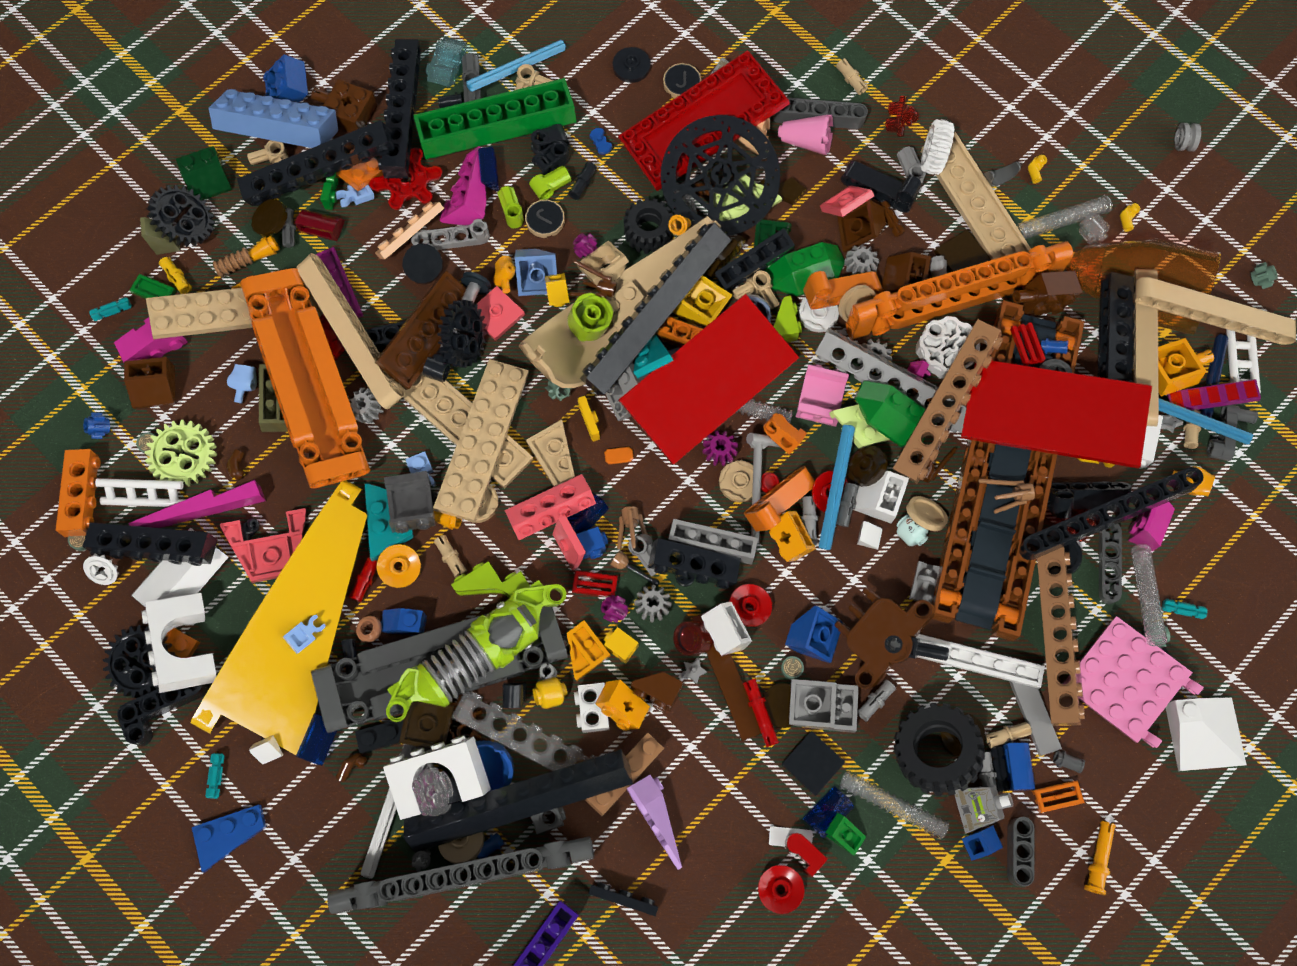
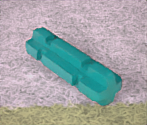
M127 297L119 299V302L113 301L102 305L100 309H91L89 313L91 318L97 321L103 319L102 316L106 318L119 313L121 309L124 311L130 309L131 303Z
M1165 599L1162 603V610L1166 612L1174 611L1175 614L1189 617L1194 616L1199 619L1207 617L1208 609L1204 606L1198 605L1196 607L1194 604L1180 601L1175 602V600Z
M211 754L210 763H212V766H209L207 779L209 788H206V798L217 799L220 796L218 786H221L223 767H221V764H224V754Z

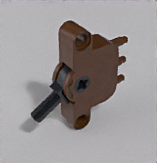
M865 587L862 592L873 604L866 613L853 604L849 606L848 609L859 619L852 630L840 621L835 623L838 631L847 638L850 650L865 662L855 675L856 684L864 689L876 686L894 663L905 662L909 658L917 659V656L944 661L948 660L949 657L948 647L921 643L920 639L916 638L935 615L934 605L927 600L915 602L907 612L895 601L881 598L875 592ZM922 604H927L930 609L927 616L922 617L918 612L919 607ZM897 638V642L900 643V648L897 647L894 651V647L891 646L890 643L891 641H895ZM865 672L870 673L872 676V681L869 685L862 681V675Z

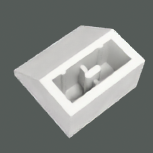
M886 471L883 477L875 484L859 486L854 503L856 507L853 510L892 523L896 518L909 478Z
M732 602L721 603L701 616L704 627L710 633L714 641V647L721 656L744 650L751 643L752 640Z

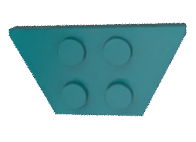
M365 484L370 559L375 561L378 559L377 556L389 546L405 543L412 539L413 530L405 533H392L389 525L390 515L387 490L371 484Z

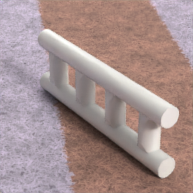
M1226 329V335L1229 338L1227 348L1230 383L1256 379L1259 392L1261 393L1256 337L1247 335V341H1236L1235 331ZM1237 349L1248 350L1249 360H1237ZM1238 368L1250 369V379H1239Z
M97 478L95 481L96 487H104L106 497H100L101 505L169 507L186 500L179 499L177 489H183V481ZM114 487L125 488L127 497H116ZM135 488H146L148 498H137ZM156 489H168L169 499L158 498Z

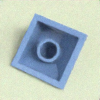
M539 249L515 251L518 296L547 294L545 276L557 274L555 253Z

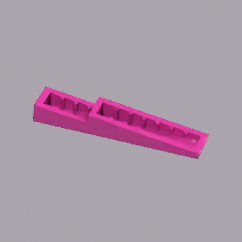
M253 480L219 495L215 494L212 490H208L130 522L129 526L162 528L266 500L261 486Z

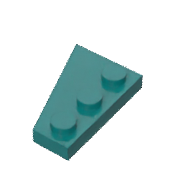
M656 334L651 337L635 358L633 373L637 379L674 361Z

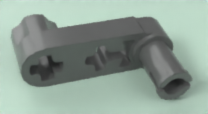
M1237 405L1222 406L1219 421L1236 428L1237 421L1254 424L1258 419V411L1241 409ZM1218 434V440L1211 439L1206 449L1207 456L1209 458L1231 461L1235 454L1236 440Z

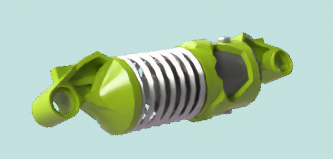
M538 580L528 588L514 591L507 601L498 603L496 609L486 616L481 615L471 623V627L464 632L465 637L459 635L461 640L459 644L456 640H452L453 650L449 645H445V649L452 657L451 661L448 660L442 650H438V654L445 665L442 666L437 658L431 655V660L438 668L437 671L426 660L415 667L407 668L400 680L387 689L392 696L386 708L387 717L393 722L404 720L412 702H423L446 707L450 704L449 702H452V697H458L456 690L460 693H465L464 685L472 688L471 680L479 683L478 675L486 678V671L493 672L494 669L497 670L499 667L503 668L514 660V656L524 649H529L532 643L538 639L542 607L559 606L566 598L565 588L559 584L543 586ZM550 591H558L561 599L559 601L552 600L550 598ZM394 705H400L404 709L403 715L399 718H394L390 715V709Z

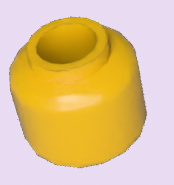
M556 677L538 681L536 687L533 688L535 703L543 709L562 705L564 696L567 695L565 683H561Z

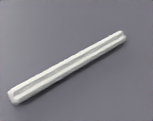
M404 744L401 754L404 755V758L411 756L410 752L415 751L416 746ZM390 787L361 870V875L366 878H373L397 809Z

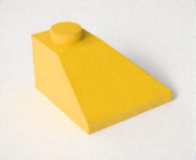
M702 275L674 309L673 313L689 324L709 325L721 313L731 299L732 294Z

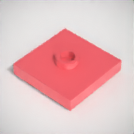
M848 186L822 203L820 208L824 213L843 217L874 197V194L870 189Z
M498 286L477 303V309L482 310L480 316H485L482 321L484 324H487L484 331L495 341L525 315V312L503 293Z
M560 517L557 520L552 535L570 568L574 570L579 568L586 551L567 517Z

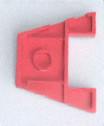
M306 508L286 512L289 533L244 541L240 520L220 524L224 535L252 583L277 579L303 538L307 515Z

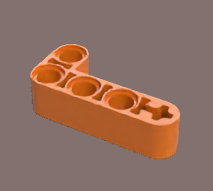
M818 271L809 276L803 291L810 309L815 310L839 305L843 295L857 285L869 286L876 295L883 292V288L877 273L874 271L828 280L824 271Z
M668 317L656 331L659 340L681 348L703 329Z
M806 466L795 470L744 512L745 517L756 532L767 531L781 522L779 516L812 490L815 480Z

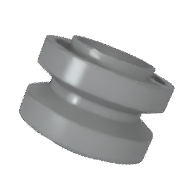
M1179 124L1174 139L1177 151H1184L1186 149L1187 151L1194 152L1198 148L1201 139L1200 124Z

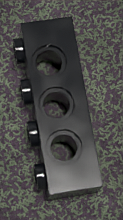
M783 228L716 271L715 276L723 289L729 292L745 282L746 279L752 277L757 271H762L782 256L795 250V244Z
M658 538L652 543L648 568L654 569V572L658 574H667L668 572L675 574L676 578H694L697 583L708 584L710 582L715 583L718 588L728 589L737 583L741 558ZM670 555L677 559V565L670 562ZM691 560H693V561H695V562L697 563V565H698V569H697V570H695V569H693V568L691 567V565H690ZM711 565L718 569V575L712 572Z

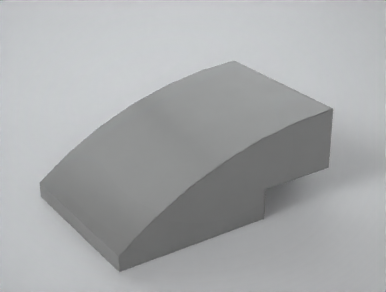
M791 679L789 725L851 733L857 731L858 686Z

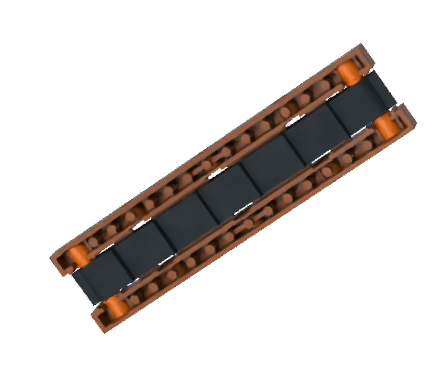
M1003 300L996 312L993 325L1001 330L1003 341L999 349H994L990 355L993 357L992 361L1023 365L1010 329L1015 325L1019 327L1020 324L1027 325L1032 322L1040 345L1041 341L1046 340V338H1049V340L1068 341L1067 354L1047 353L1045 355V352L1043 353L1046 358L1045 361L1050 359L1062 360L1070 366L1072 373H1074L1085 321L1064 316L1056 327V322L1025 315L1024 311H1022L1024 305ZM1019 332L1020 337H1021V340H1022L1023 345H1024V348H1025V350H1026L1023 336H1022L1021 332ZM1026 350L1027 356L1031 360L1029 352ZM1044 362L1027 366L1039 368ZM967 440L939 563L940 569L932 604L935 607V615L932 619L949 623L955 618L956 621L989 630L993 629L992 636L1010 641L1020 637L1036 559H1024L1020 555L1019 548L1026 537L1041 531L1043 528L1057 459L1056 454ZM978 480H1023L1024 484H1033L1035 498L1034 500L1027 501V504L1018 505L995 514L993 512L995 509L1017 501L1014 497L996 500L995 496L1012 493L1013 487L1016 486L979 483ZM1027 544V545H1026L1027 548H1028L1030 551H1033V552L1036 551V548H1035L1034 545H1032V544Z

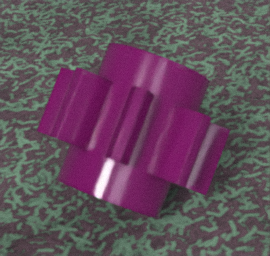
M583 233L579 234L573 241L574 253L580 258L583 255L587 257L597 249V239L591 233L587 236Z
M611 595V597L604 599L601 604V611L605 613L603 619L618 623V620H623L628 613V607L624 604L625 599L618 595L616 597Z

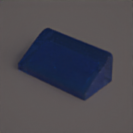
M479 148L481 182L496 192L499 190L494 148Z
M594 493L592 494L596 502L595 505L567 517L576 534L589 530L609 509L604 500Z
M314 714L296 757L322 766L337 731L327 733L323 717Z
M834 786L803 817V820L819 836L825 838L828 835L825 832L837 813L846 816L854 808V805L845 794Z

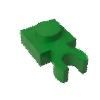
M336 173L331 177H326V182L323 185L320 200L325 210H333L334 203L338 201L336 198L337 191H335L338 185V178H335Z

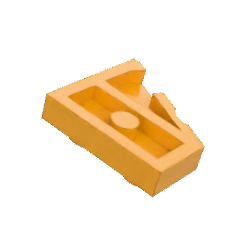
M585 620L567 632L574 678L578 681L611 655Z

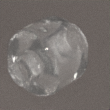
M1090 214L1079 224V234L1088 244H1094L1095 242L1100 244L1108 237L1106 233L1109 231L1110 226L1100 215L1093 216Z

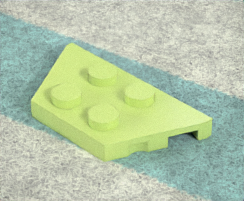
M745 175L739 181L748 190L750 177ZM754 181L752 195L756 199L760 198L764 186ZM735 185L732 191L744 197L743 192ZM713 194L714 207L718 205L721 197L720 194ZM726 194L722 207L738 202V200ZM778 194L772 207L782 202V198ZM743 204L721 212L719 220L727 221L738 218L747 213L749 208Z
M859 404L833 410L829 413L831 418H836L842 426L852 425L855 427L853 443L858 448L890 440L867 424Z

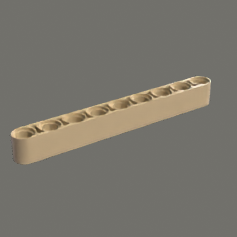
M310 253L296 267L299 275L378 403L383 408L390 409L404 397L402 388L375 363L381 354L322 260L314 253Z
M1135 269L1134 286L1139 278L1149 277L1158 280L1157 269ZM1134 293L1133 383L1152 386L1147 426L1157 427L1159 417L1158 309L1136 303Z
M1143 277L1136 280L1135 302L1140 305L1281 345L1296 342V321L1294 319L1154 278Z

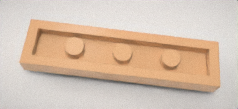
M440 202L427 203L422 208V213L413 215L407 221L409 223L404 228L400 227L393 232V238L378 245L379 250L375 254L380 259L389 257L441 212L444 207Z

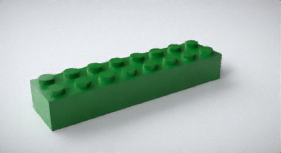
M565 78L413 115L426 160L531 134L537 129L550 127L554 124L564 126L576 123L575 107Z

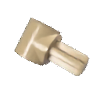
M524 64L518 68L515 90L553 80L539 75V71L534 70L531 65ZM525 75H531L527 79L523 78Z
M272 140L267 145H264L265 149L248 153L247 155L251 165L267 160L274 164L288 158L284 144ZM281 149L279 153H273L274 150Z
M757 271L752 277L746 279L745 284L732 291L735 299H739L745 294L760 295L766 300L770 310L779 305L771 290L770 275L765 271ZM756 280H761L764 285H758Z

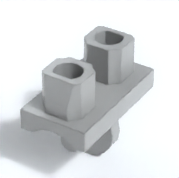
M918 561L909 597L910 600H927L932 603L940 569L939 566Z

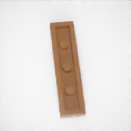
M649 733L625 756L630 765L633 782L664 749ZM630 785L587 798L585 801L603 816Z

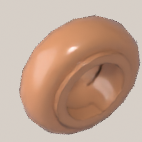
M375 616L363 617L356 628L358 638L368 643L378 639L382 632V624ZM369 624H373V630L366 635V627Z

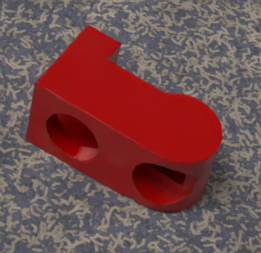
M793 833L785 839V848L788 852L796 854L807 865L803 870L810 877H813L828 860L802 834Z

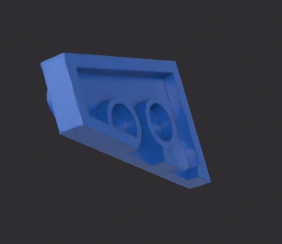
M256 805L192 827L202 873L211 869L214 864L223 860L233 850L266 828L261 805Z

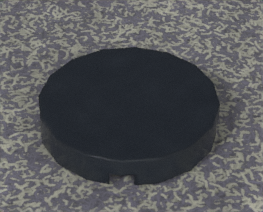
M417 244L406 251L402 267L411 281L417 284H429L440 276L443 270V260L435 247L428 244Z

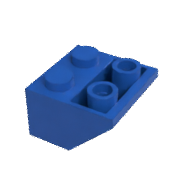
M284 54L265 72V96L281 100L288 99L292 102L300 103L308 95L304 61Z

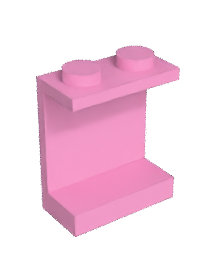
M808 365L796 417L836 427L838 420L836 418L832 419L829 413L841 408L849 374L838 369H825L821 365Z

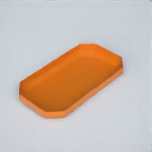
M630 447L612 448L604 452L605 462L608 464L626 463L633 460V450Z

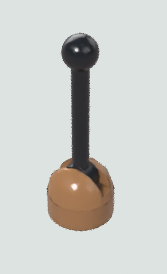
M619 550L611 566L616 569L627 567L651 582V585L659 586L658 579H652L628 564L627 555Z

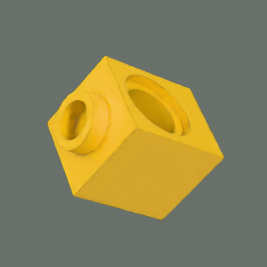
M565 273L545 276L549 306L561 307L565 303H569Z
M618 627L615 631L610 630L604 638V647L625 664L639 647V643Z

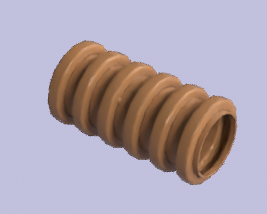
M245 247L242 248V251L237 250L235 254L231 253L229 257L226 255L224 259L219 258L218 262L213 261V267L219 277L223 278L224 274L229 275L231 271L235 272L237 268L240 270L242 266L246 267L248 263L250 265L253 264V260Z

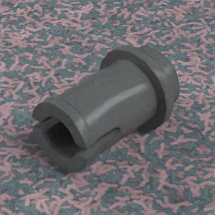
M1064 750L1056 751L1054 754L1053 763L1058 768L1065 767L1077 773L1083 771L1085 766L1084 759L1066 754Z

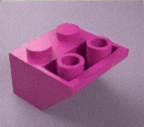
M1167 502L1139 514L1136 522L1134 521L1128 532L1131 535L1128 541L1152 552L1159 548L1175 510L1171 503Z

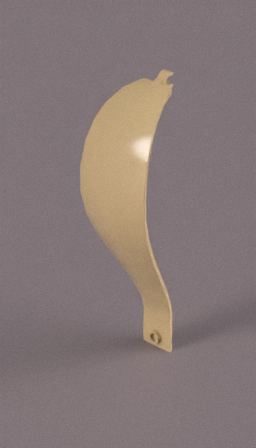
M708 216L686 230L685 233L625 269L622 275L615 280L617 282L616 292L632 280L646 299L648 290L653 285L657 286L661 281L659 277L667 269H671L673 260L686 251L684 247L690 240H695L698 236L697 231L704 224L715 223L719 228H721V225L716 220L713 222ZM595 288V289L592 290L590 293H600V292H597V288ZM574 303L549 319L519 344L520 349L530 362L547 379L561 388H575L585 385L580 379L584 374L582 370L586 365L595 361L597 358L595 355L602 347L605 348L609 344V337L614 332H619L611 321L607 331L601 338L585 342L578 340L569 329L567 319Z

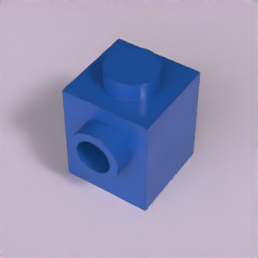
M599 527L576 534L586 551L583 559L589 557L596 559L601 557L603 552H606L605 545L608 544L605 532L600 533Z
M993 825L962 838L971 861L991 855L1003 848Z

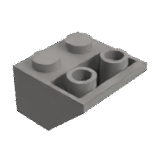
M629 364L606 392V396L618 421L631 417L618 400L649 375L648 373L637 379L633 373L634 364Z

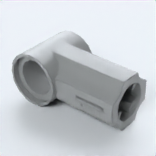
M910 146L903 148L897 153V158L905 176L917 175V178L923 183L926 172L921 170V164L914 148Z
M641 534L635 537L636 548H632L631 540L629 541L628 548L633 555L638 557L652 577L657 574L654 572V569L648 568L653 540L649 535ZM638 540L644 543L643 550L638 547Z

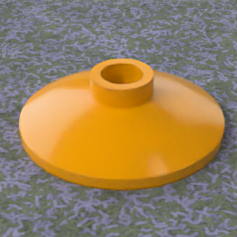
M397 544L389 546L380 554L377 560V573L380 579L391 587H406L412 584L420 573L421 563L419 556L412 548L406 545ZM396 562H400L402 564V568L400 570H396L394 568V564Z

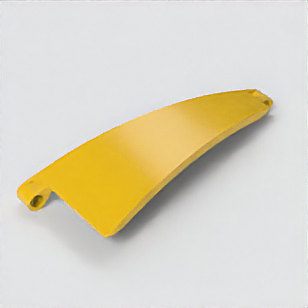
M347 480L340 482L253 615L190 722L191 724L211 734L216 722L223 715L265 739L274 736L280 747L296 756L303 755L307 748L318 705L311 671L328 666L367 519L365 512L353 506L355 499L363 489ZM317 615L318 618L313 621V625L320 627L325 624V628L321 632H313L312 635L316 639L296 654L283 639V636L300 622L307 626L308 620L312 616Z

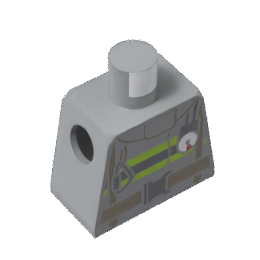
M995 786L968 787L964 791H961V789L955 790L956 794L954 795L965 834L1004 819L1002 809L1013 807L1011 794L998 795Z

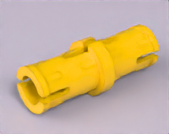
M170 257L162 258L159 261V265L166 272L168 280L175 284L181 294L190 292L192 286L183 276L182 270L175 266Z

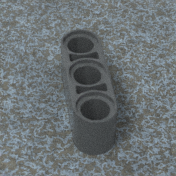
M1027 817L1013 818L1009 821L1007 827V877L1014 886H1029L1034 881V824ZM1019 821L1025 826L1023 834H1020L1017 830V823ZM1019 845L1025 850L1023 858L1017 855L1016 850ZM1019 869L1025 873V879L1022 882L1016 876Z

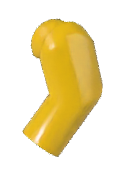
M1045 155L1036 156L1028 165V171L1033 184L1042 181L1039 171L1047 163Z
M1137 203L1126 206L1120 213L1124 232L1134 229L1132 219L1136 213L1140 212V206Z

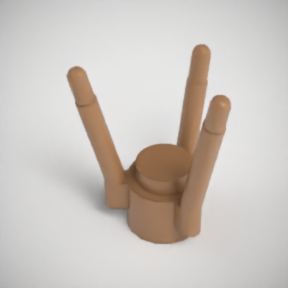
M978 480L979 483L1016 486L1013 487L1012 493L995 496L996 500L1012 497L1017 500L993 511L995 514L1018 505L1027 504V501L1034 500L1035 498L1033 484H1024L1023 480Z
M633 506L625 507L621 510L622 516L619 517L620 525L617 549L619 550L622 546L624 524L625 527L630 529L633 549L636 548L634 527L638 526L639 523L642 534H647L642 514H639L638 508Z

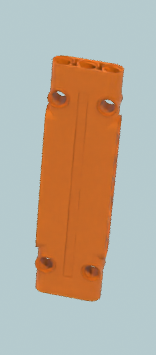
M1068 241L1048 247L1038 245L1028 252H1017L903 286L898 292H881L871 300L852 306L846 322L847 334L851 340L867 336L870 332H872L873 336H879L889 331L890 328L900 329L1011 295L1017 288L1022 287L1023 289L1040 273L1063 272L1073 257L1072 246ZM912 309L918 310L919 313L913 312ZM893 315H898L901 319H896Z
M290 268L242 279L240 285L249 308V316L252 318L254 334L292 445L298 451L299 462L303 466L309 487L312 489L320 488L368 474L371 470L361 445L362 439L357 434L358 427L317 310L315 306L311 305L309 291L305 288L298 269ZM352 442L356 444V446L349 447L346 443ZM312 453L314 457L307 458L304 454Z

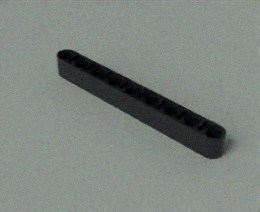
M1196 467L1186 468L1026 537L1019 548L1020 555L1026 560H1034L1194 491L1202 483L1203 473ZM1186 477L1191 478L1194 483H1190ZM1166 485L1171 486L1174 492L1168 490ZM1146 494H1151L1155 500L1149 499ZM1126 502H1131L1135 509L1130 508ZM1107 510L1112 511L1115 517L1109 516ZM1087 519H1092L1096 526L1090 525ZM1067 527L1073 528L1076 534L1069 533ZM1047 536L1054 537L1056 543L1049 542ZM1027 544H1032V545H1034L1035 548H1036V551H1035V552L1030 551V550L1027 548L1026 545H1027Z

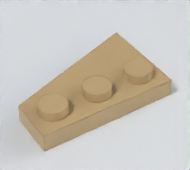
M562 420L526 440V443L554 487L575 477Z

